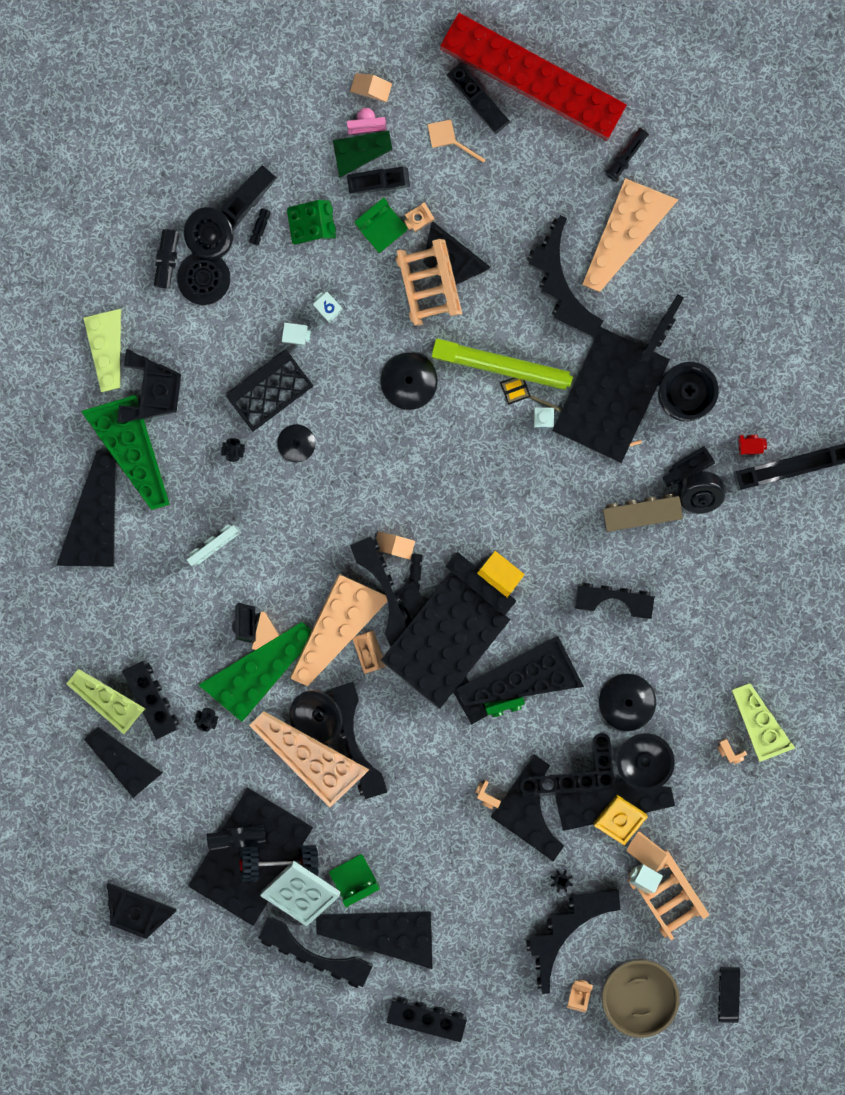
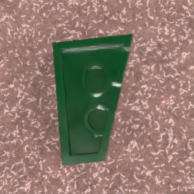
M383 131L333 140L339 179L392 151L390 132Z

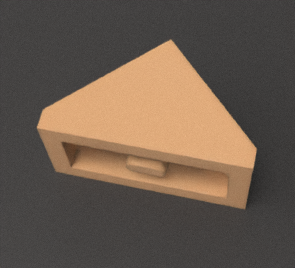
M355 73L350 92L387 102L392 83L375 75Z
M378 531L376 540L380 549L377 551L406 559L411 558L415 541Z
M261 611L256 630V641L252 646L254 650L280 636L266 612Z

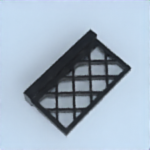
M284 349L227 392L225 396L252 432H254L314 385L290 353ZM289 361L295 367L294 375L283 374V367ZM272 374L280 375L279 385H267L268 377ZM282 376L293 377L292 388L281 387ZM295 379H304L308 386L302 390L294 389ZM256 386L265 387L263 398L252 397L253 389ZM267 387L278 389L276 400L266 399ZM280 389L291 391V397L288 401L279 400ZM240 398H248V410L240 409L235 402ZM252 399L263 400L261 411L250 410ZM265 401L276 402L275 410L272 413L264 412ZM250 412L261 414L260 422L255 426L249 421Z

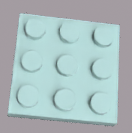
M228 524L219 531L221 535L217 538L212 536L204 542L206 546L202 549L196 548L188 554L190 558L187 559L188 563L196 567L242 533L240 529L235 525L230 526Z
M293 861L261 891L260 896L307 926L339 898L340 891Z

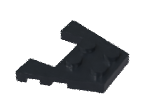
M126 349L124 367L144 370L140 406L119 405L117 423L121 424L177 413L181 374L166 366L157 364L144 356H140L132 350Z

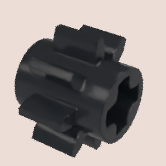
M229 438L226 440V443H222L221 456L226 455V460L236 462L240 457H244L245 444H240L239 439Z
M203 708L202 712L197 710L194 723L197 724L199 730L208 732L211 728H216L219 717L215 716L216 713L213 709Z
M556 869L557 875H550V878L554 880L550 885L551 887L557 886V892L560 889H564L567 892L568 885L573 886L569 882V879H572L573 876H567L566 869L563 873H559ZM562 876L563 879L567 878V880L564 881L565 885L556 883L559 881L558 877Z

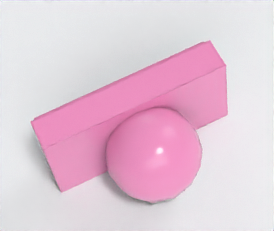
M370 108L360 109L357 113V120L347 121L349 135L386 131L385 117L375 118V114Z

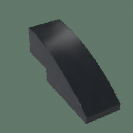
M404 166L347 174L349 194L410 187L408 168Z

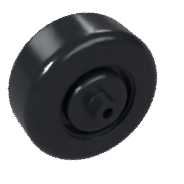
M706 471L689 474L682 479L678 486L681 506L685 510L696 514L714 511L721 506L725 499L722 479L718 475Z

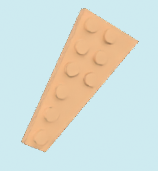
M625 178L582 285L600 292L676 204L678 199Z
M338 574L290 678L308 686L388 602L386 595Z
M265 711L249 725L329 807L369 771L364 766Z

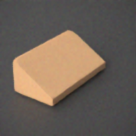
M374 630L353 638L364 674L386 667L380 661L383 656Z
M641 832L636 834L627 848L629 854L655 872L664 867L668 857V853Z

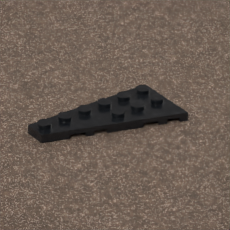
M96 451L56 566L114 567L116 461L110 452Z
M581 779V784L584 787L591 785L589 779ZM569 780L562 781V786L564 788L568 789L572 787V784ZM600 780L603 785L610 784L609 780ZM614 781L612 787L607 791L555 795L562 830L593 825L616 795L644 813L674 807L675 802L672 788L661 786L651 791H640L630 787L625 782Z
M431 911L320 914L316 917V934L433 969Z

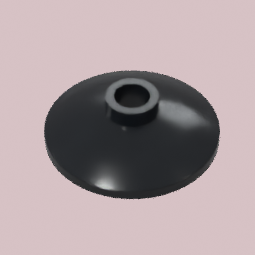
M299 424L290 425L283 429L277 441L278 450L282 457L295 463L307 460L313 454L316 445L313 433L307 427ZM294 440L300 441V445L298 447L293 446L292 443Z

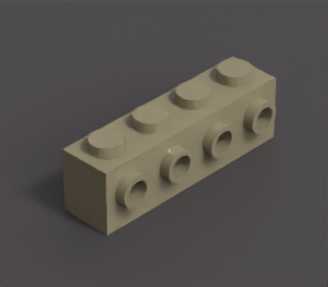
M674 493L663 495V499L656 500L655 497L644 498V502L637 503L636 500L625 501L624 506H618L617 503L607 504L606 509H602L606 532L683 519L680 497H675Z

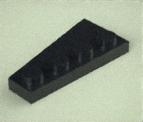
M100 727L84 739L133 798L163 773Z

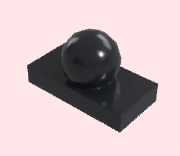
M243 603L235 605V620L231 627L232 631L236 634V640L248 643L256 641L254 606Z

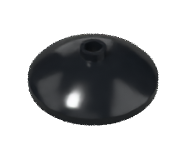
M408 352L396 355L387 362L382 370L380 383L385 398L392 405L404 410H414L423 407L433 398L437 389L438 378L434 366L427 358L417 353ZM407 377H411L413 379V382L411 384H407L405 382V379Z
M617 675L611 678L600 692L599 709L601 715L609 725L618 730H637L645 726L654 715L656 709L655 692L652 686L638 675ZM627 699L632 701L631 706L625 705Z
M308 690L299 694L293 700L289 712L293 728L324 745H328L337 739L342 730V714L336 702L329 695L317 690Z
M641 733L630 737L623 743L617 755V768L621 778L630 787L640 791H651L660 788L670 779L674 771L675 758L671 747L664 739L654 734ZM643 758L648 759V763L646 765H643L641 763V760Z

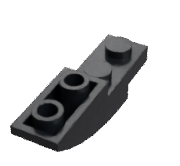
M462 63L446 74L466 102L495 135L510 123V120L486 94L484 88Z
M263 165L248 178L222 209L229 219L233 231L277 179Z

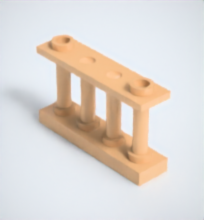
M443 239L433 240V246L430 249L408 255L406 250H397L396 262L401 267L411 310L409 317L411 322L417 326L423 325L422 318L444 312L449 313L450 316L462 315L447 246ZM430 256L436 257L438 263L436 267L411 274L409 262ZM437 274L441 276L442 283L440 286L415 292L413 281ZM441 293L445 294L447 302L444 305L420 311L418 299Z
M665 849L664 851L668 853V857L664 867L665 869L669 867L672 871L670 878L659 884L655 893L651 894L644 893L641 889L632 884L630 885L633 890L638 889L662 926L659 930L664 938L669 937L670 940H673L674 937L670 932L695 916H701L705 919L709 916V913L668 850ZM680 883L683 888L680 891L681 894L655 910L650 899L673 884L677 885ZM690 899L694 905L691 907V910L666 926L660 916L684 900L688 901Z

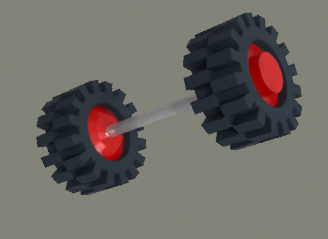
M300 845L298 861L295 862L318 877L319 864L316 845ZM240 847L241 882H257L259 866L290 865L293 861L259 862L257 847Z

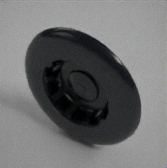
M212 207L199 208L191 213L186 220L184 226L185 243L189 250L200 259L208 261L220 259L231 248L233 242L232 225L227 216L220 210Z
M192 254L180 265L177 273V284L182 295L190 302L198 305H209L219 301L228 291L230 271L222 258L208 261Z

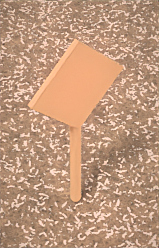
M451 120L427 124L432 148L455 144L481 162H485L484 158L455 140Z

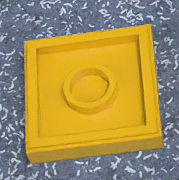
M496 551L493 552L477 573L506 597L511 594L525 575Z
M616 795L593 824L596 828L625 846L648 816L628 801Z

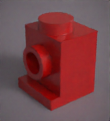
M739 435V455L763 454L764 450H767L766 438H758V435H747V439H744V435Z

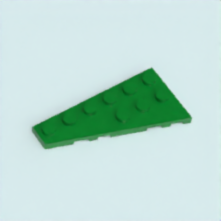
M133 395L82 410L83 416L150 510L169 506L170 503L144 419L121 424L117 423L119 405L139 407L137 396Z
M301 622L202 682L199 686L243 722L300 655L312 630Z

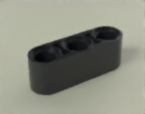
M720 967V995L718 1002L720 1014H718V1022L738 1023L740 967Z

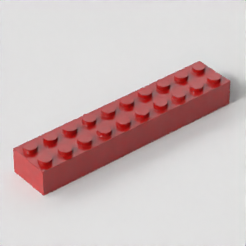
M461 13L457 14L440 45L441 51L605 141H608L627 106L624 102Z

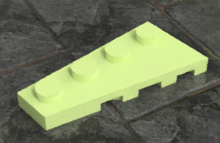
M121 309L84 317L101 392L119 389L121 383Z
M80 669L67 682L71 689L123 734L129 730L145 710L144 707Z
M750 683L732 689L759 762L795 749Z

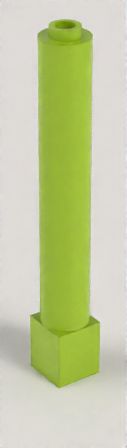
M437 338L432 353V359L460 364L566 390V387H571L573 376H570V371L458 345V343Z

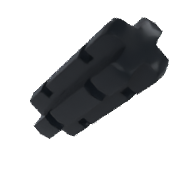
M265 208L260 210V217L257 218L253 235H251L249 240L251 244L256 246L260 244V237L263 236L267 225L266 220L269 219L271 214Z
M412 554L411 562L413 563L410 564L409 580L414 582L419 591L420 583L418 582L421 581L422 570L420 562H422L423 556L421 554Z

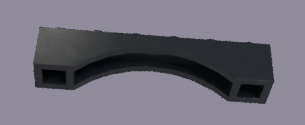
M845 443L735 471L733 474L737 489L739 491L844 464Z
M368 536L349 545L356 563L366 568L375 576L386 594L389 616L385 635L391 647L407 627L405 621H408L405 610H400L398 604L401 603L398 592L394 593L391 586L394 585L391 575H386L384 570L387 567L384 557H379L377 550L380 549L376 538L372 540V537Z
M354 681L331 688L332 692L329 693V696L336 702L342 714L343 729L341 730L343 741L347 740L349 748H346L349 759L353 758V761L369 769L359 779L360 784L357 786L360 796L364 795L365 799L387 793L382 773L365 759L356 742L354 715L359 697Z
M268 916L258 937L261 939L262 944L268 947L276 946L279 948L278 951L285 955L293 954L296 956L295 959L302 963L310 962L314 964L313 968L321 972L325 969L331 972L330 976L338 980L344 978L348 980L349 985L355 988L364 986L373 967L372 963L357 956L333 959L314 954L295 939L286 923L272 916Z

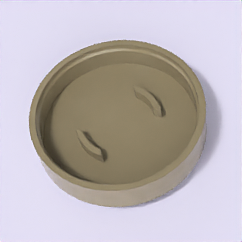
M631 959L617 965L607 976L602 988V1006L610 1023L620 1032L632 1037H650L665 1030L674 1020L679 1008V990L672 975L659 963L649 959Z

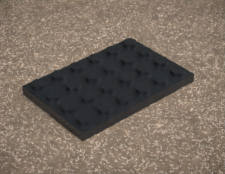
M600 327L552 431L622 463L670 359L653 352L648 362L641 359L645 347Z
M450 571L380 661L435 707L440 709L511 619L501 614Z
M247 788L222 831L234 827L243 826L246 828L264 825L266 842L246 844L244 847H257L259 862H281L294 860L299 846L304 844L313 826L252 789ZM240 847L209 850L188 887L254 926L268 903L266 899L260 896L261 891L289 865L259 866L257 882H241L239 873Z

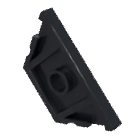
M435 222L431 223L426 250L432 248L433 240H445L455 285L491 268ZM434 256L423 259V263L429 268H434L438 264Z
M676 295L647 344L641 357L642 360L648 362L656 346L660 347L666 338L664 332L666 330L669 331L676 321L673 317L684 299L683 296Z
M107 883L110 925L147 939L177 911V908L115 884Z

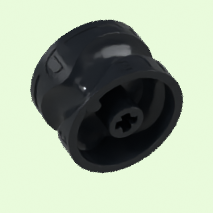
M683 362L675 365L662 377L658 387V399L664 412L671 418L682 422L695 421L705 416L715 406L719 395V387L715 375L706 366L696 362ZM687 389L691 391L689 395L685 392Z

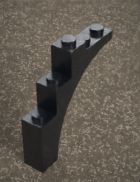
M560 215L558 219L554 218L550 229L553 231L550 237L546 235L542 246L545 248L536 247L535 251L531 249L526 260L530 261L528 266L548 275L547 278L543 277L539 285L542 288L540 293L561 302L560 305L556 304L552 314L555 316L553 320L595 339L604 320L590 313L577 300L564 278L560 262V243L567 218Z
M618 889L573 892L572 897L569 898V908L573 909V912L552 913L551 918L547 919L548 930H552V933L529 935L530 939L526 940L527 951H531V956L539 955V958H535L536 970H540V977H537V988L541 989L542 994L550 993V977L553 963L566 939L580 925L591 918L607 912L621 910Z

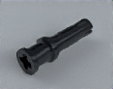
M638 128V131L622 153L614 157V162L608 170L604 171V174L617 183L622 172L628 169L629 161L649 134L644 129Z

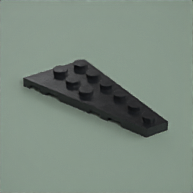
M555 636L457 687L456 690L464 706L584 686L558 636Z

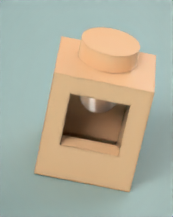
M424 202L405 214L406 219L404 223L409 230L413 229L414 232H417L432 223L434 217ZM415 215H421L422 219L416 221L414 217Z

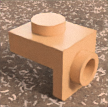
M726 738L718 741L720 744L717 747L722 757H726L729 763L737 764L744 760L743 756L747 755L746 751L743 750L734 755Z
M484 780V783L480 782L475 791L478 794L477 798L483 801L482 805L493 809V807L498 808L501 800L484 792L489 782L487 780Z
M584 980L574 981L571 986L567 1008L586 1012L593 985Z

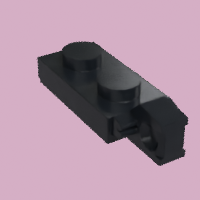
M705 446L672 465V468L669 470L670 473L662 477L667 487L676 483L679 485L686 476L707 469L715 464V461Z

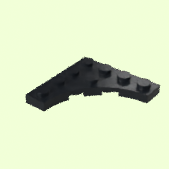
M534 754L501 801L499 807L493 812L491 818L554 861L564 845L555 838L544 821L540 796L524 797L519 791L520 783L524 778L545 776L550 767L547 762ZM530 783L523 785L524 790L527 792L534 789Z

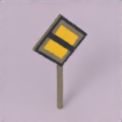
M510 378L500 382L508 405L530 398L549 408H554L558 412L562 411L561 408L530 395L525 380Z

